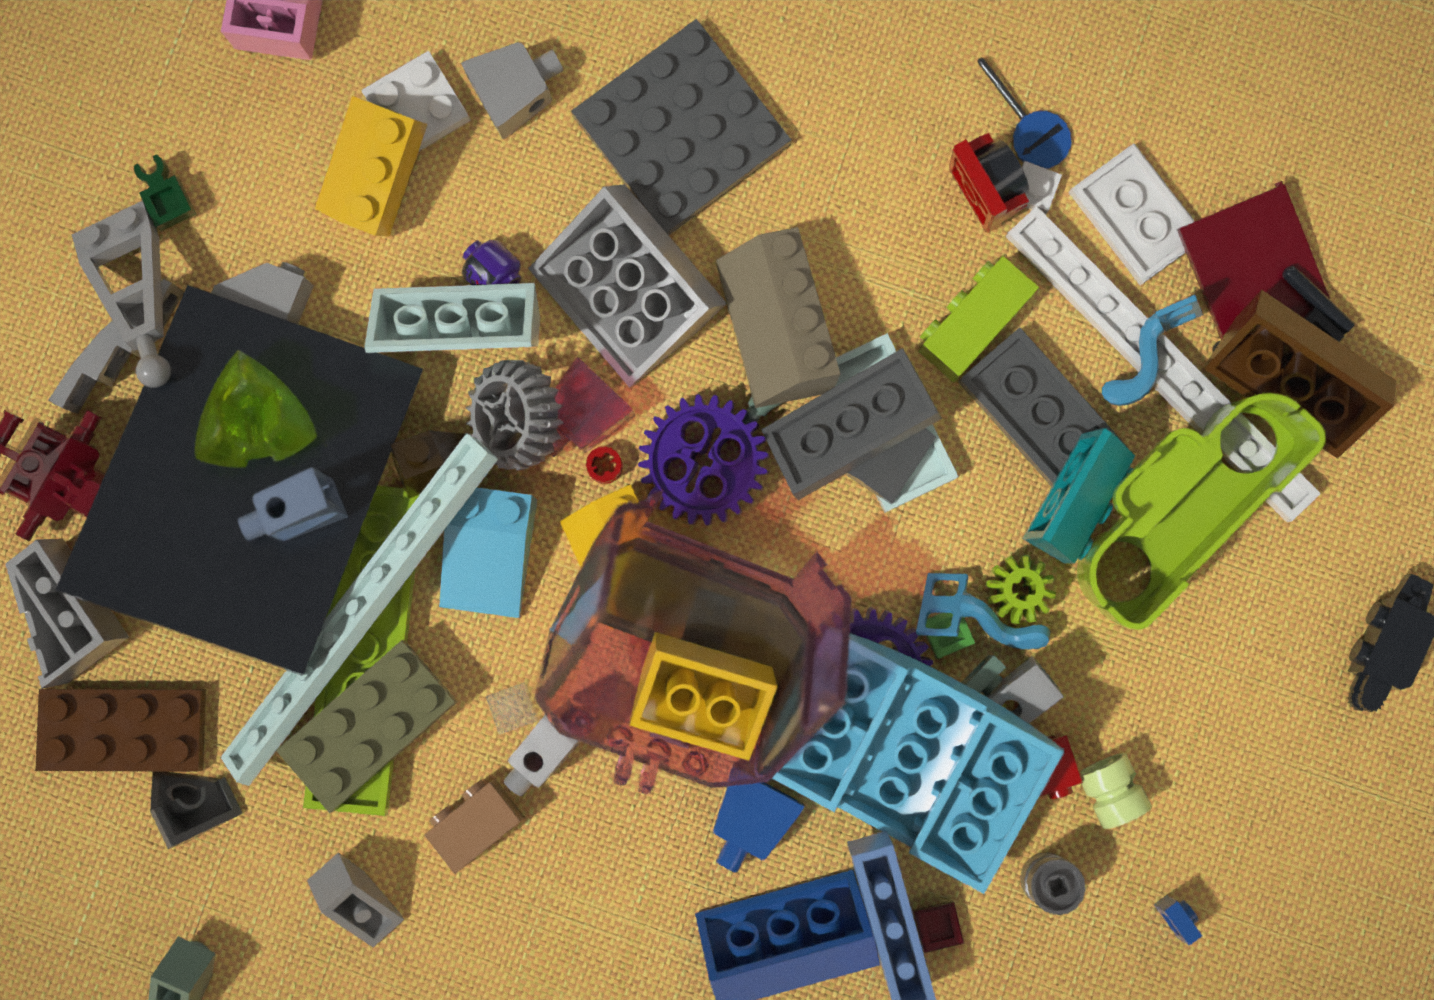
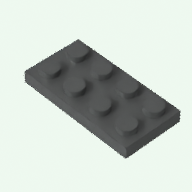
M1020 327L958 381L1051 487L1081 434L1106 428L1124 444Z
M901 348L763 428L762 432L792 494L800 500L941 420L942 417L904 349Z

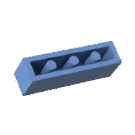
M887 831L847 842L890 999L936 1000L894 846Z

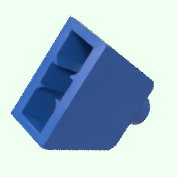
M734 766L713 827V833L726 840L716 862L726 869L738 873L748 853L764 861L801 814L804 808L803 803Z

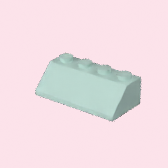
M535 283L373 289L364 346L366 353L538 346L540 313Z

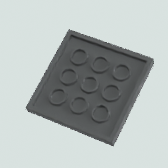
M697 19L571 110L574 119L617 175L668 235L683 226L791 145L790 137Z

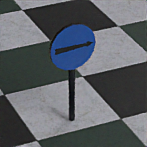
M982 57L977 60L978 65L1021 120L1016 125L1013 134V148L1017 157L1023 163L1026 161L1045 169H1050L1060 164L1068 155L1071 146V132L1066 122L1058 115L1048 111H1035L1027 115L986 60Z

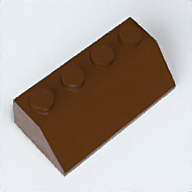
M1263 290L1234 319L1204 366L1206 371L1246 398L1260 394H1278L1297 402L1300 405L1297 410L1305 409L1321 424L1325 432V444L1322 449L1337 459L1394 407L1395 379Z

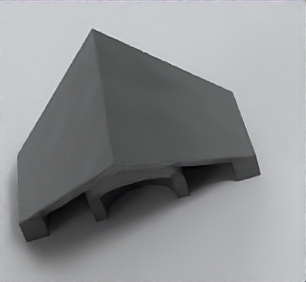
M152 772L150 812L168 849L185 844L243 814L225 777L217 779L174 772Z

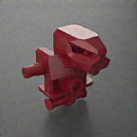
M4 410V416L0 421V456L2 454L10 458L0 476V495L3 496L7 493L24 501L28 507L23 515L24 519L15 534L27 541H31L38 527L42 526L47 517L55 521L63 520L70 508L75 514L87 517L106 474L94 468L100 455L95 446L90 444L95 435L94 431L102 417L87 410L79 425L74 427L71 434L68 432L62 434L46 426L41 419L35 417L16 448L9 445L8 442L19 423H23L24 419L8 410Z

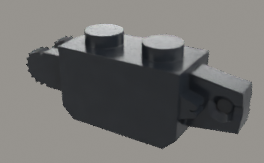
M1413 574L1404 575L1390 598L1380 599L1379 602L1374 603L1366 616V624L1369 625L1363 638L1356 641L1349 655V660L1352 662L1348 672L1356 676L1350 687L1351 692L1348 693L1349 696L1347 698L1349 701L1347 703H1350V707H1353L1354 710L1377 711V709H1381V706L1384 705L1383 701H1386L1390 690H1403L1413 685L1434 638V615L1426 612L1434 584Z

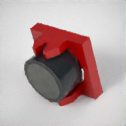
M989 133L979 136L969 143L965 139L954 145L948 168L983 229L988 233L999 228L1003 221L1026 208L1030 202L1025 195L1029 192V184L1019 161L1004 141L1000 139L993 143L994 140Z

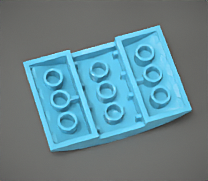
M834 629L761 773L833 812L838 807L882 832L887 831L889 836L910 846L909 853L985 894L1063 755L1064 749L1009 710L952 677L893 649L854 634Z

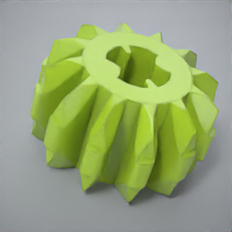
M1023 555L1019 565L1013 556L1005 558L1006 570L998 565L992 568L993 574L1000 580H988L985 586L989 589H997V595L989 596L987 602L988 604L999 601L1002 603L996 612L998 617H1004L1011 610V623L1019 624L1022 614H1024L1025 619L1029 623L1037 620L1035 609L1043 614L1049 612L1050 608L1042 598L1054 599L1056 592L1045 590L1044 584L1052 583L1055 579L1053 575L1041 578L1039 574L1045 568V564L1042 561L1036 563L1030 569L1031 559L1029 555ZM1024 580L1023 587L1028 586L1029 593L1028 595L1021 596L1019 600L1016 598L1018 592H1012V585Z

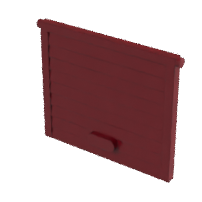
M1282 181L1274 184L1276 188L1177 229L1220 339L1223 338L1239 313L1261 290L1301 317H1304L1314 308L1283 279L1282 273L1288 266H1295L1330 299L1287 188Z

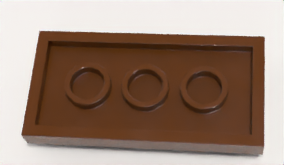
M39 689L35 771H203L206 689Z

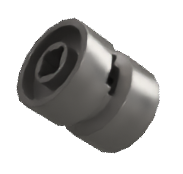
M1049 852L1034 855L1024 864L1020 875L1021 887L1025 895L1045 912L1054 915L1067 914L1075 910L1083 901L1086 889L1080 870L1059 855Z

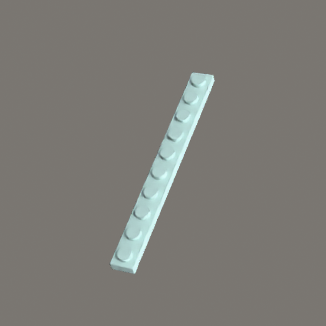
M466 433L327 616L304 675L300 676L286 671L220 757L237 783L249 786L496 463L498 458L477 438Z

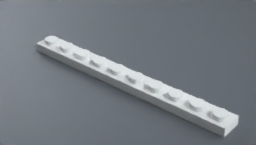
M1036 206L1008 232L1006 238L1139 372L1141 370L1140 329L1148 318ZM1162 333L1157 340L1159 369L1153 387L1202 435L1210 417L1217 410L1231 402ZM1239 413L1221 432L1220 443L1224 455L1223 458L1236 472L1253 473L1259 471L1271 461L1276 448L1242 413ZM1299 473L1281 492H1273L1265 501L1286 522H1291L1321 493Z

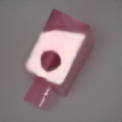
M579 357L572 363L555 388L559 390L555 397L556 403L563 405L558 410V418L564 423L556 428L561 439L552 443L554 452L550 453V455L554 458L570 441L582 453H586L635 417L634 410Z

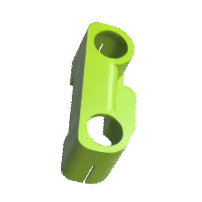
M1260 394L1227 404L1217 410L1206 423L1202 435L1188 428L1169 432L1116 486L1113 492V504L1122 517L1108 531L1094 537L1093 544L1087 555L1082 560H1078L1077 579L1085 597L1105 617L1117 624L1132 630H1140L1150 626L1189 586L1186 581L1273 492H1281L1318 455L1325 444V432L1321 424L1305 409L1297 410L1300 405L1288 397L1278 394ZM1239 413H1251L1263 418L1272 427L1276 438V449L1271 461L1264 468L1253 473L1236 472L1228 468L1221 461V458L1224 456L1220 443L1221 432ZM1113 542H1128L1137 546L1146 555L1150 564V579L1147 587L1139 596L1129 601L1116 602L1106 599L1102 596L1097 585L1096 570L1098 562L1104 551Z

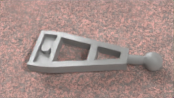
M142 200L72 234L79 264L123 340L133 351L139 350L141 359L136 366L138 380L147 387L157 388L167 383L171 375V368L168 361L157 354L154 341L164 337L160 243L157 229ZM141 247L142 280L113 293L99 266ZM143 302L144 324L134 328L124 311Z

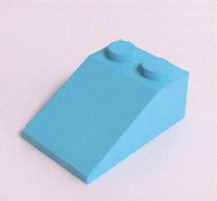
M476 488L444 530L439 607L520 618L537 507V499L533 495L485 488Z

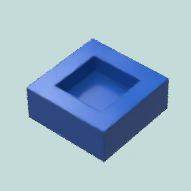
M1166 895L1153 904L1179 940L1190 946L1202 937V934L1195 926L1199 918L1186 901L1178 902Z

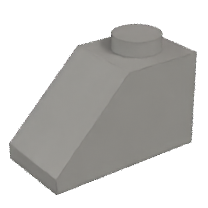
M282 262L281 266L277 267L264 263L214 285L211 293L298 324L314 285L303 276L304 270L292 264Z
M337 853L307 880L321 913L371 947L377 945L404 920L401 913L370 877L340 853Z

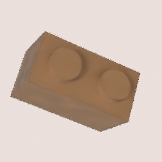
M496 779L487 785L482 780H479L462 794L466 800L454 811L448 805L429 820L433 828L424 835L454 874L525 818Z

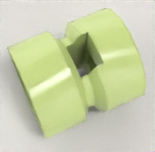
M1126 753L1107 757L1079 772L1083 782L1081 785L1086 795L1096 799L1093 809L1102 828L1111 829L1141 817L1152 809V804L1143 786L1134 784L1132 781L1136 776V772Z

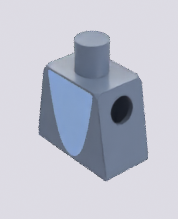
M312 467L255 494L253 502L256 511L239 517L238 522L243 535L248 541L265 534L280 541H287L347 518L348 515L334 480Z

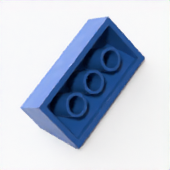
M853 870L695 913L709 981L716 1000H757L880 965L874 935Z

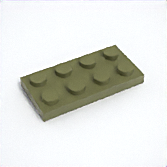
M401 640L276 751L325 809L332 813L458 701L405 640Z

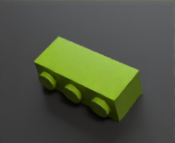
M1004 256L995 265L987 261L973 277V280L978 284L971 292L967 294L961 290L946 307L951 314L942 324L935 319L920 336L925 342L918 352L953 383L1040 288Z

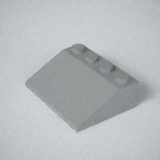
M625 184L604 186L528 268L629 388L633 387L689 340L727 304Z

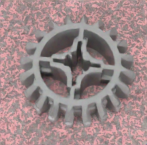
M504 360L494 363V365L488 368H483L482 375L474 378L476 388L468 392L472 403L465 407L471 413V420L466 424L472 426V436L477 438L498 458L495 465H498L499 468L522 470L544 462L545 456L554 452L552 443L561 439L556 428L564 423L558 418V410L563 405L556 403L555 400L559 390L549 387L551 376L542 374L541 367L533 364L530 365L529 362H524L523 360Z

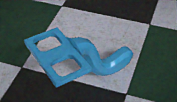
M1195 295L1156 311L1155 314L1146 320L1140 329L1139 336L1141 370L1133 379L1106 382L1102 387V395L1105 400L1112 405L1124 406L1141 400L1150 392L1156 382L1159 369L1157 350L1159 336L1164 330L1166 332L1203 316Z
M928 573L916 629L917 635L958 636L961 618L971 616L978 621L990 637L1006 646L1027 650L1040 649L1047 646L1050 639V630L1046 626L1032 625L1024 628H1013L1004 624L985 602L966 591L968 574ZM939 580L959 582L958 591L954 596L932 595L934 584ZM934 612L952 613L951 626L947 629L926 628L928 615Z

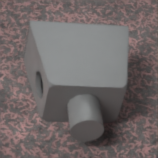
M522 42L508 45L461 63L468 80L502 139L510 136L550 104L552 98L545 81L564 71L553 50L532 60Z
M1031 656L1005 677L986 697L1001 706L1007 700L1019 702L1018 707L1010 712L1029 724L1064 696L1057 684L1036 659Z
M565 701L559 703L544 715L508 759L509 764L514 768L504 779L505 785L519 796H523L532 784L535 787H541L592 730L593 726Z

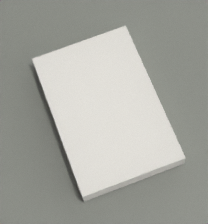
M1135 144L1122 151L1068 192L1140 286L1186 253L1177 229L1195 221Z

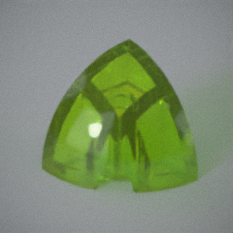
M237 350L218 377L205 404L196 435L195 458L214 465L238 468L247 467L249 460L271 456L274 461H279L303 449L317 437V434L307 411L291 390L266 367Z

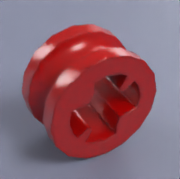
M603 446L597 447L590 452L586 460V469L590 477L597 483L610 484L616 481L622 474L623 463L619 454L614 449ZM606 455L613 457L614 459L610 461L612 465L616 464L613 472L606 471L603 476L595 473L599 470L597 466H593L596 459L603 460Z

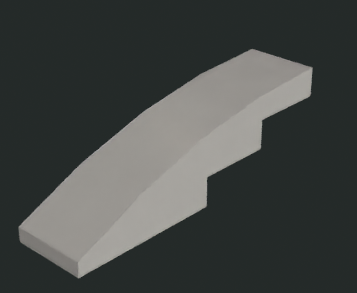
M165 279L161 281L163 328L184 293L183 290ZM143 302L124 311L134 328L144 324ZM111 321L97 334L70 366L48 401L78 414L96 382L99 381L112 387L130 354L132 353L140 357L139 350L133 351L125 343L114 322Z

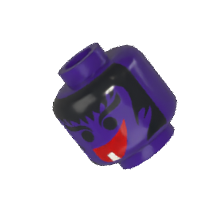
M479 240L475 241L465 250L462 256L466 260L462 267V275L470 285L519 284L522 277L519 275L521 264L519 260L498 240H488L484 243H481Z

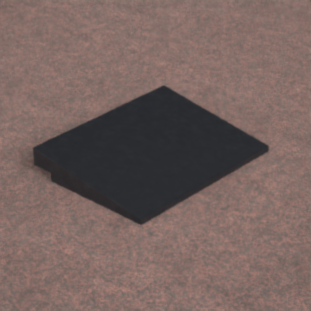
M187 285L158 352V355L165 358L170 365V378L161 387L151 388L143 386L55 590L246 658L303 676L391 453L390 444L395 443L423 369L377 352L366 353L365 348ZM312 467L334 480L347 512V518L287 541H280L267 534L248 541L243 535L238 518L256 511L253 502L255 494Z

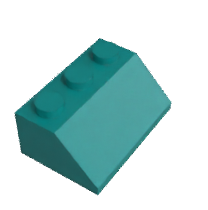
M1106 428L1081 434L1022 539L1063 563L1075 564L1077 559L1082 560L1093 544V539L1090 536L1097 523L1103 524L1113 509V503L1110 500L1113 497L1116 486L1133 470L1130 465L1135 455Z

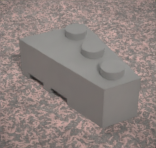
M64 539L35 540L6 563L19 613H25L31 638L27 639L30 651H36L42 675L38 676L41 689L71 682L129 638L110 609L55 590L72 552Z

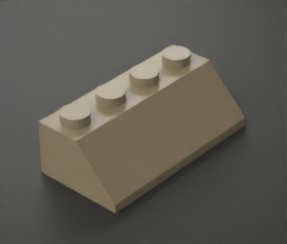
M798 227L759 234L717 259V270L755 408L822 395L834 388L841 373Z

